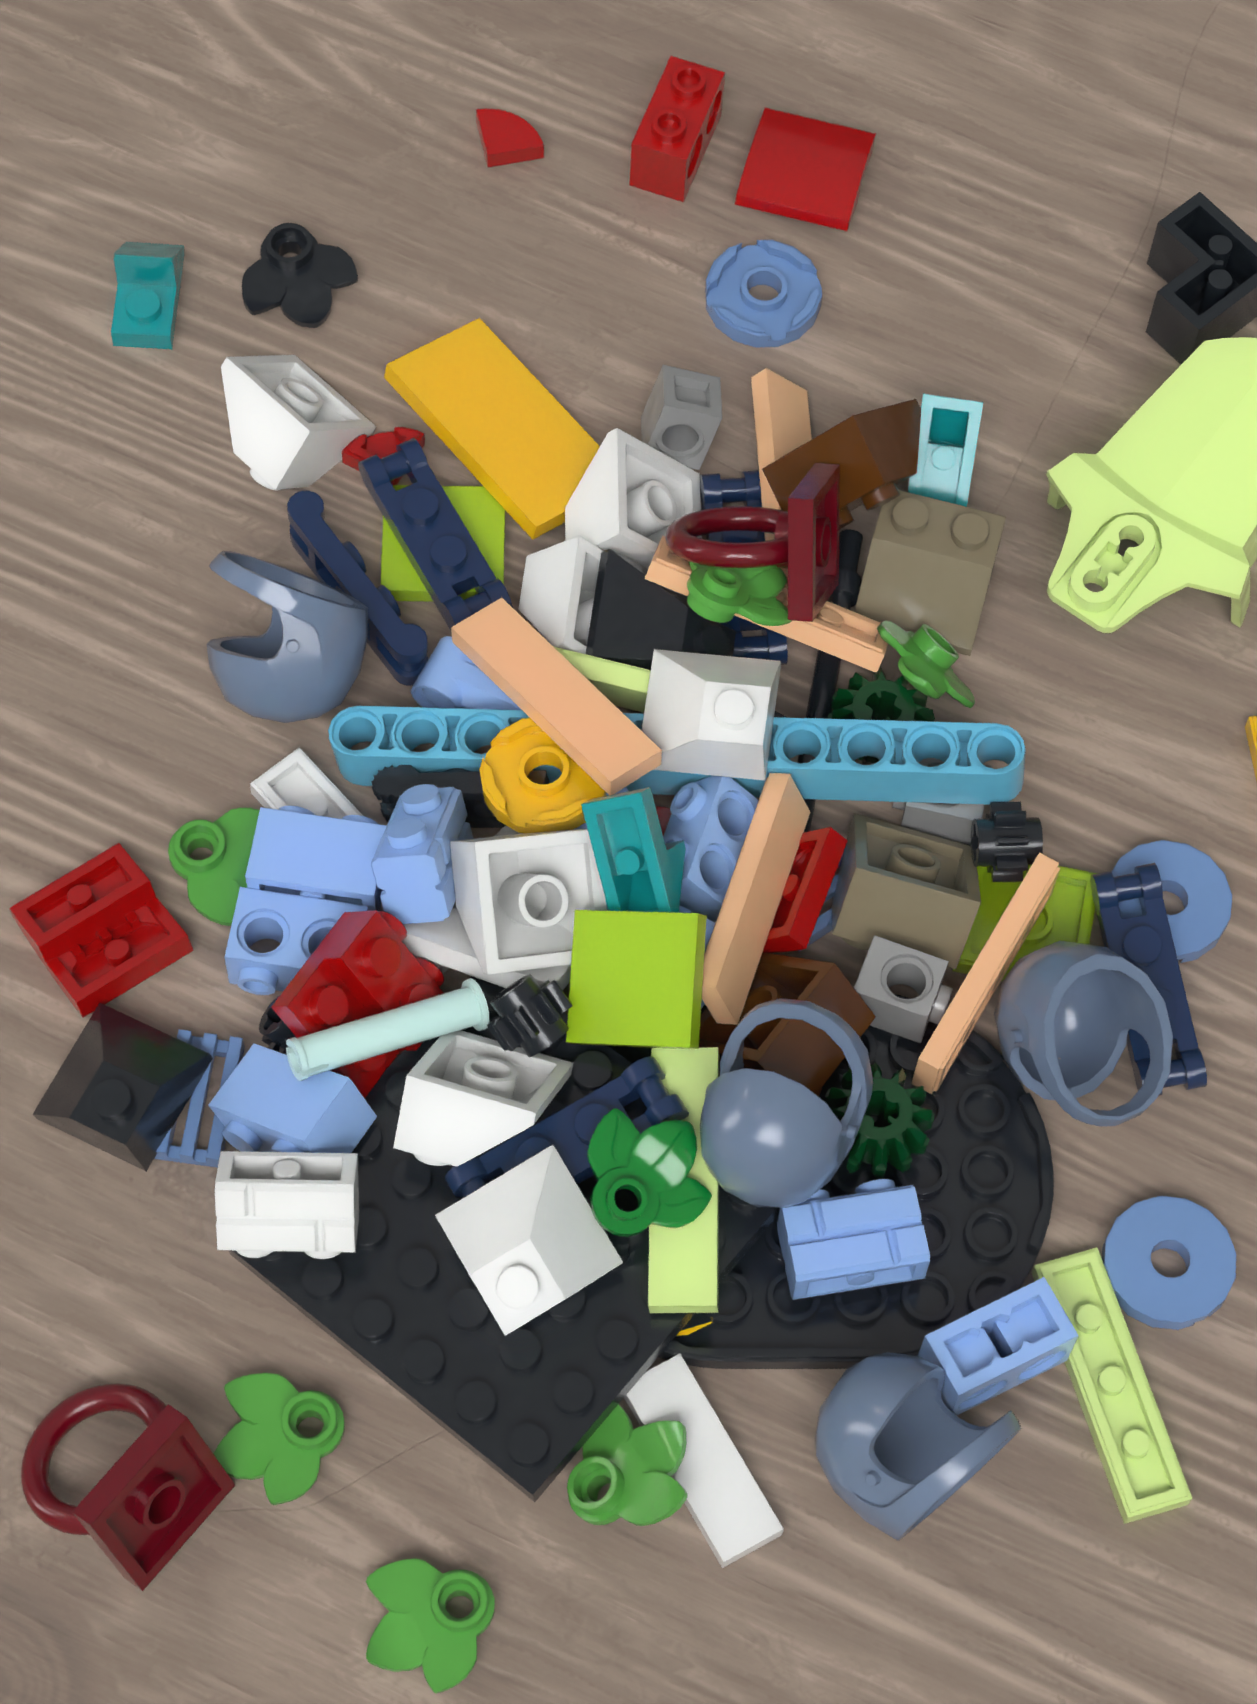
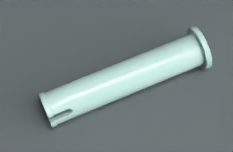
M472 978L462 982L460 989L299 1038H290L286 1040L288 1062L296 1079L302 1081L319 1073L472 1026L476 1030L482 1031L488 1028L487 1024L490 1022L487 1001L476 980Z

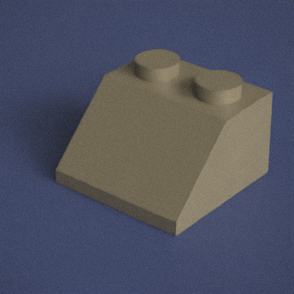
M898 490L900 493L898 497L881 506L854 612L880 623L891 621L906 632L912 631L915 633L922 624H926L940 633L954 647L957 653L970 656L996 561L1006 516Z
M854 813L832 902V935L841 937L847 944L862 950H869L875 935L949 961L947 967L956 969L981 904L977 867L973 864L971 846Z

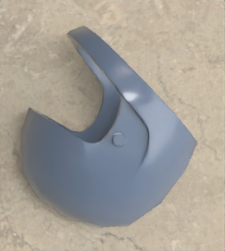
M222 551L209 565L211 570L231 584L272 606L271 623L263 635L222 637L212 639L207 643L209 667L225 700L252 717L282 723L318 718L341 705L361 672L369 634L368 607L338 589L282 566L237 552Z
M1058 941L1020 958L1001 983L994 1011L999 1044L1003 1058L1014 1076L1024 1086L1043 1099L1056 1100L1060 1107L1074 1119L1095 1126H1117L1140 1116L1160 1095L1170 1075L1173 1034L1165 1001L1149 976L1141 969L1107 947ZM1130 1029L1137 1031L1146 1040L1150 1051V1064L1143 1086L1130 1102L1110 1111L1088 1109L1081 1105L1076 1098L1094 1091L1113 1072L1127 1045L1128 1031Z
M776 999L758 1004L744 1015L731 1033L720 1061V1076L707 1086L700 1119L702 1157L709 1172L723 1190L756 1207L788 1208L808 1200L831 1181L853 1146L873 1090V1077L868 1050L855 1030L837 1014L810 1001ZM776 1018L803 1020L824 1030L842 1049L852 1071V1090L847 1109L840 1121L826 1102L804 1085L775 1072L744 1068V1040L757 1025Z
M886 1352L869 1356L843 1373L819 1409L815 1433V1448L819 1464L834 1492L866 1522L899 1541L984 1467L1021 1430V1425L1012 1410L987 1427H979L958 1418L953 1411H950L942 1401L941 1392L945 1381V1370L919 1356Z

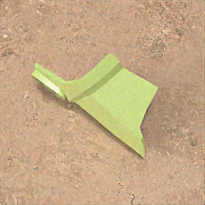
M1236 337L1204 341L1097 454L1072 453L1047 471L1046 476L1050 485L1047 503L1055 509L1067 505L1071 510L1067 535L1059 559L1049 579L1047 593L1054 603L1097 631L1112 633L1143 610L1185 587L1231 597V622L1239 628L1242 626L1250 603V568L1257 559V338ZM1130 539L1139 545L1128 547L1124 556L1118 553L1120 540ZM1095 583L1104 590L1093 592L1088 590L1085 584Z

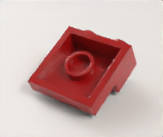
M377 910L344 912L271 1008L292 1033L299 1038L444 994L440 989L444 983V976L428 960L413 956L403 943L407 937V930L393 915ZM423 1042L330 1071L349 1077L365 1099L400 1051H415Z

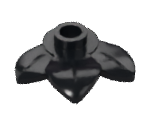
M283 223L274 227L268 233L261 245V259L244 272L242 297L246 309L252 315L261 314L280 306L284 315L295 324L302 327L317 328L326 321L331 313V289L343 288L358 281L357 270L352 258L340 247L318 244L315 237L305 227L295 223ZM287 253L297 254L294 257H284L283 255Z

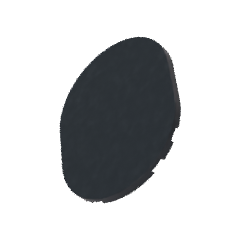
M894 994L895 996L902 999H911L901 995ZM704 1004V1006L701 1008V1014H702V1013L705 1011V1009L707 1008L705 1004ZM928 1023L921 1043L870 1025L860 1039L868 1050L870 1065H873L875 1062L882 1070V1078L891 1080L893 1073L903 1068L907 1075L903 1088L908 1089L917 1087L911 1084L917 1061L938 1024ZM972 1030L937 1092L933 1091L932 1094L926 1092V1098L921 1107L932 1110L934 1113L932 1128L925 1131L929 1138L926 1152L922 1155L911 1154V1166L904 1173L887 1162L885 1175L883 1178H880L893 1180L895 1187L913 1185L916 1189L921 1222L924 1225L930 1252V1263L925 1279L792 1300L785 1270V1261L783 1260L777 1232V1216L718 1286V1313H695L682 1330L709 1322L712 1323L689 1335L676 1336L658 1358L668 1360L681 1354L687 1365L718 1369H848L869 1356L886 1352L918 1356L925 1335L1020 1289L1032 1270L1047 1232L1054 1196V1170L1050 1143L1035 1101L1030 1093L1025 1092L1019 1080L1004 1063L1003 1056L985 1038ZM610 1046L632 1064L642 1058L651 1057V1048H654ZM846 1057L822 1086L819 1098L823 1101L828 1089L831 1087L843 1089L841 1084L843 1074L851 1069ZM869 1115L873 1118L875 1127H885L881 1126L879 1116ZM848 1153L831 1181L824 1185L821 1190L828 1191L830 1198L856 1194L855 1189L859 1185L876 1180L871 1172V1164L862 1162L860 1169L850 1174L846 1168L850 1155Z

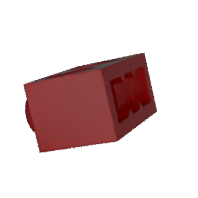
M670 56L632 141L629 186L684 202L722 114L725 72Z

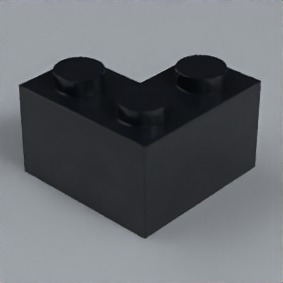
M1198 192L1158 222L1147 264L1168 284L1157 291L1146 333L1180 364L1204 341L1230 338L1257 317V242L1206 196Z

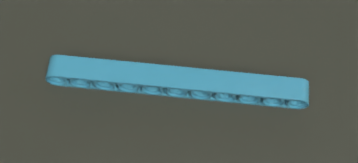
M354 706L340 711L332 719L328 732L336 763L342 776L352 784L373 786L371 783L374 780L373 775H377L378 770L381 771L384 767L389 768L391 765L394 768H397L399 765H411L419 773L444 772L449 769L480 772L482 758L484 757L485 759L486 754L474 752L482 746L491 745L490 742L502 729L520 719L530 717L522 710ZM623 713L642 730L643 713ZM774 717L766 778L769 776V773L791 774L803 799L990 805V802H1009L1022 790L1025 769L1024 740L1016 730L1008 725L998 723ZM359 742H372L370 746L362 750H351L352 746ZM421 744H435L431 749L424 752L412 751ZM801 754L815 757L814 760L807 763H796L790 760L796 755ZM864 756L876 757L880 761L871 765H862L854 760ZM926 758H936L944 763L935 767H927L918 762ZM989 760H1001L1009 765L1004 768L993 769L986 767L983 763ZM542 765L533 769V771L546 770L550 783L556 781L562 774L558 768L550 765ZM652 770L626 787L629 791L651 787L653 795H676L682 786L711 777L712 775ZM731 777L753 796L760 798L765 784L764 780Z

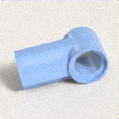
M450 636L440 639L411 689L412 697L421 707L521 710L452 642V637Z

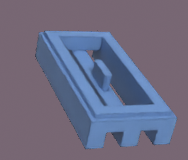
M178 1029L177 1039L209 1053L213 1059L191 1095L181 1147L172 1145L176 1120L156 1150L155 1159L218 1168L220 1152L224 1151L226 1139L222 1135L225 1126L215 1114L208 1149H196L215 1056L226 1057L220 1084L221 1088L243 1058L244 1041L243 1038L230 1036L229 1041L218 1040L217 1034L204 1033L203 1037L192 1036L191 1031Z

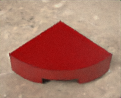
M476 109V124L487 167L544 158L542 139L535 128L526 120L504 110Z
M394 427V431L377 433L368 437L365 434L360 435L343 449L342 463L359 471V461L373 455H377L380 459L397 452L396 445L415 438L423 448L425 445V434L411 428ZM403 476L390 481L391 484L397 485Z

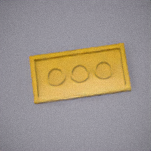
M480 318L387 363L384 374L387 382L532 540L565 523V507L600 446Z

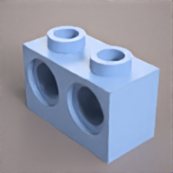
M711 776L682 786L671 802L670 811L672 814L663 836L665 844L682 840L685 843L686 851L680 905L691 910L692 913L706 915L707 919L716 922L759 801L731 777Z
M240 887L224 957L229 983L237 984L242 990L257 995H271L276 990L284 991L343 913L369 911L368 906ZM262 939H273L280 943L275 950L267 953H259L250 949L255 942Z
M1045 1277L925 1335L918 1356L945 1370V1381L941 1398L946 1407L957 1416L1067 1361L1079 1335Z

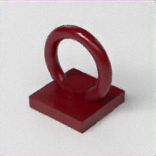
M815 463L788 497V511L765 507L731 506L704 509L686 514L671 523L667 529L665 537L667 546L680 558L700 565L721 568H758L776 565L778 568H788V620L813 622L839 584L840 464ZM726 531H757L775 534L774 540L751 543L717 542L698 538V536Z
M121 1383L104 1384L85 1389L68 1397L53 1408L33 1432L25 1449L21 1465L23 1493L34 1514L45 1524L58 1531L73 1535H91L121 1575L142 1592L235 1486L188 1417L168 1404L166 1406L161 1399L148 1390ZM108 1411H123L139 1417L146 1424L147 1428L77 1506L62 1501L54 1493L49 1481L51 1458L59 1442L73 1427L93 1415Z

